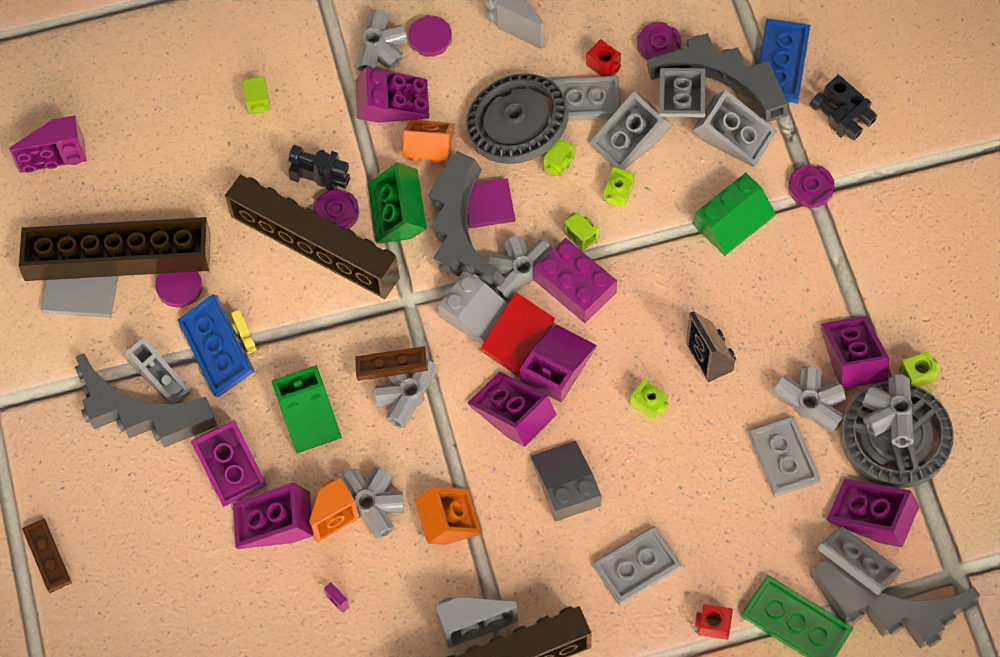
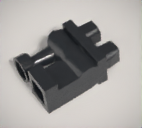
M839 74L825 86L823 93L819 92L809 103L813 110L818 111L820 109L829 118L830 128L837 131L836 134L840 138L846 135L855 141L863 132V128L857 123L862 121L866 126L870 127L877 119V114L870 108L872 102L867 98L865 99L859 91ZM832 102V103H834L837 107L834 108L833 106H831V105L828 104V103Z
M292 146L288 159L291 162L288 170L291 181L299 183L300 178L314 181L320 187H326V190H332L335 186L347 188L351 178L350 174L347 173L349 163L339 160L337 152L331 151L329 155L325 150H320L316 154L303 152L301 146Z

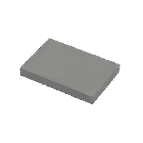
M619 76L552 79L562 91L567 102L569 111L568 121L610 119L620 107Z
M118 276L46 280L41 312L43 314L111 318Z
M794 416L748 431V436L774 497L820 483L821 478Z
M653 526L595 561L593 568L620 606L681 569L682 564L657 528Z
M843 526L839 527L825 539L817 549L877 595L886 589L901 573L898 567Z

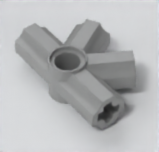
M375 9L370 11L355 67L360 73H362L365 67L375 69L378 60L389 69L395 68L403 58V53L396 46L407 44L405 29L402 25L386 28L389 14L385 13L384 10Z
M515 235L509 237L504 242L508 257L491 255L488 263L497 268L505 278L501 287L493 286V290L502 299L509 301L524 285L534 280L533 268L553 250L545 240L539 239L527 250L523 236ZM523 268L529 269V270H527L526 272H520V271H519V270H521V269H523Z
M428 360V371L389 376L388 379L392 384L376 386V405L378 408L392 406L386 416V420L393 426L405 428L416 407L423 403L424 393L438 370L437 365L431 362V360ZM411 391H416L412 395H407Z
M815 367L801 368L799 384L784 375L774 388L773 394L794 407L801 417L810 418L833 434L845 416L833 408V406L846 401L842 385L836 381L821 387L822 371ZM809 401L814 407H807L803 402Z
M901 374L894 375L888 379L889 393L872 386L867 391L863 400L864 407L875 411L864 417V423L868 432L871 435L877 436L891 429L892 444L898 448L907 447L914 443L910 378Z
M374 467L365 483L356 468L343 473L341 479L356 502L358 514L364 519L377 540L388 536L395 529V526L387 514L404 513L403 491L386 492L393 480V476L381 468ZM365 500L373 502L367 508L362 507L360 504Z

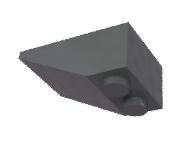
M576 441L531 456L555 522L601 506L602 495Z

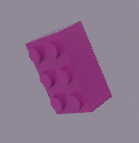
M567 238L562 240L533 268L534 281L584 323L617 293V280Z

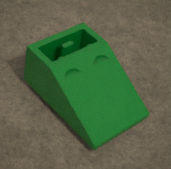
M317 365L271 380L296 454L342 438Z

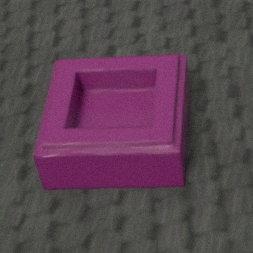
M331 582L324 588L326 597L341 612L344 613L350 607L348 599Z

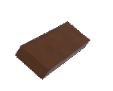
M426 346L355 356L356 378L358 381L428 371Z
M45 518L23 527V533L49 594L72 584Z

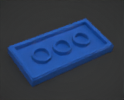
M766 19L759 63L769 61L787 102L798 104L811 25Z
M212 294L177 320L214 396L220 397L255 372L217 295Z

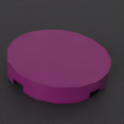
M424 16L412 23L408 32V40L411 48L419 52L420 55L434 57L444 53L446 48L452 43V30L444 19L437 16Z
M654 22L646 25L637 38L639 53L643 58L649 60L655 56H662L681 49V36L678 30L667 26L668 24L664 22Z
M811 164L803 165L791 174L788 184L789 194L799 205L816 208L825 205L832 198L835 183L831 173L824 167L818 165L817 167L811 166Z
M332 189L321 194L313 209L318 216L333 220L337 226L343 229L351 228L358 220L360 212L358 201L350 192L342 191V189Z
M198 272L159 274L156 280V292L160 300L167 306L179 308L182 305H190L199 298L202 292V279Z

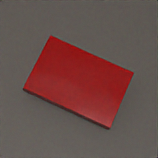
M516 292L479 351L519 376L520 368L531 351L543 339L555 318Z

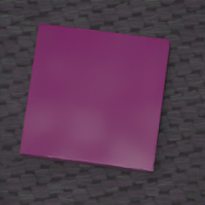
M508 178L474 184L468 206L470 229L515 222Z

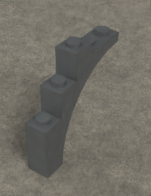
M708 33L687 39V48L677 49L671 53L662 56L658 55L647 60L648 74L651 80L660 78V68L705 69V77L723 82L745 95L758 108L766 122L788 116L787 100L769 61L756 63L747 68L738 47L716 53Z
M456 151L427 195L433 202L432 206L440 211L430 227L436 233L435 237L443 242L433 259L439 265L438 269L447 275L452 273L459 277L462 271L464 273L467 271L472 275L479 276V279L488 285L493 283L501 287L505 278L497 268L484 261L477 254L468 231L467 214L469 199L482 168L474 158Z
M85 353L76 356L79 364L75 366L79 379L84 378L86 385L82 387L87 398L82 400L85 408L81 412L85 422H91L94 429L117 421L120 431H126L129 438L152 430L156 442L161 440L165 448L218 426L206 397L176 404H155L132 399L104 382L92 368Z
M829 558L814 566L810 575L842 621L845 623L849 621L855 623L862 619L866 613L882 637L888 633L891 635L896 634L904 625L920 649L926 645L933 647L942 640L941 636L945 630L944 627L957 619L956 615L964 612L967 614L975 609L980 597L975 587L959 595L940 600L915 601L896 598L884 593L877 595Z

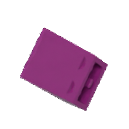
M365 67L355 80L357 119L377 123L429 119L427 79Z
M75 115L52 119L9 147L20 173H32L35 170L46 168L54 169L58 166L69 164L77 165L80 162L87 161L85 140Z
M555 324L531 351L520 368V381L562 403L597 345Z

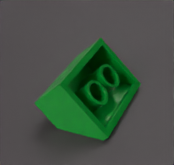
M395 163L367 183L376 243L382 244L413 239L427 229L417 169Z
M744 173L695 212L693 226L726 256L774 218L776 213L762 187L747 173Z

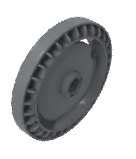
M514 74L493 82L478 94L469 108L466 128L473 146L482 156L497 163L518 164L540 157L559 141L567 127L569 111L562 91L553 81L537 74ZM542 95L548 97L554 103V111L550 123H548L550 108L547 100ZM483 119H484V127H485V128L481 129L482 122H483Z
M888 382L873 386L889 393ZM910 384L911 401L914 404L912 405L914 443L907 447L898 448L892 444L891 429L877 436L871 435L868 432L864 423V417L875 412L873 410L869 412L864 411L866 407L863 406V400L869 388L858 394L846 410L841 427V440L847 459L862 476L879 485L909 488L929 481L943 469L952 450L954 431L948 412L934 395L923 388ZM858 418L863 419L862 424L856 423ZM932 419L938 431V450L930 461L919 467L918 464L926 459L933 446L934 432L929 421ZM855 431L860 432V439H861L862 446H863L865 452L867 453V455H868L873 461H871V460L864 454V452L862 451V449L860 448V446H859V444H858V441H857V439H856V432H855ZM892 463L897 467V471L886 469L882 466Z

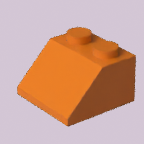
M410 120L404 130L403 157H408L410 161H422V159H430L433 163L448 161L451 155L455 123Z
M341 477L337 480H329L318 491L309 521L316 542L323 540L359 519L356 502Z
M433 486L415 499L427 544L447 545L482 534L469 489Z

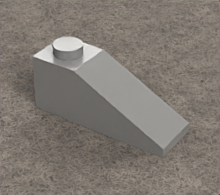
M145 337L139 338L122 353L135 370L170 404H176L191 391Z

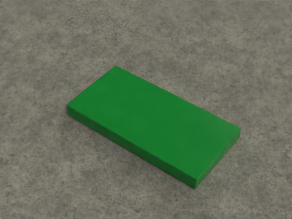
M769 575L766 576L741 614L743 619L804 657H836L854 629L849 624Z

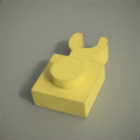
M237 310L231 313L234 320L231 324L236 334H240L248 354L257 351L241 311Z

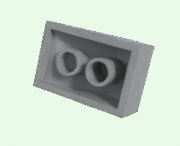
M484 0L486 4L485 15L489 22H494L498 29L535 47L544 48V22L527 0Z
M660 68L659 117H705V69Z
M727 90L720 92L712 98L705 109V117H700L692 129L695 134L709 145L752 167L756 166L777 133V130Z
M633 91L589 143L613 166L625 170L658 143L673 124L666 117H659V111L642 95Z
M465 271L438 305L439 317L482 345L508 303L486 283Z
M450 597L443 599L439 602V605L435 606L438 624L448 649L518 622L517 605L514 601L465 597L453 599Z

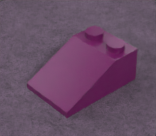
M867 316L821 323V330L833 371L843 389L888 381L889 357Z
M500 371L468 402V405L507 438L524 447L557 415L546 394Z
M235 419L191 440L195 452L223 507L267 486Z
M844 478L827 521L840 527L843 526L847 530L875 542L903 548L920 506L911 490Z
M294 482L233 503L236 549L289 544L313 537L309 522L312 515L310 491Z

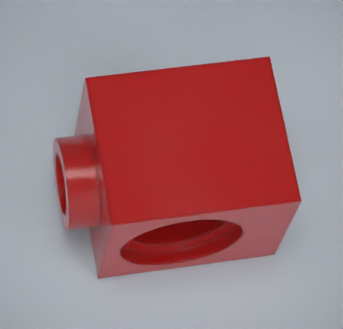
M600 39L586 53V66L600 76L615 75L621 68V53Z
M703 604L702 612H697L695 627H700L699 636L729 640L733 608ZM716 618L720 624L712 626L708 624L707 619Z

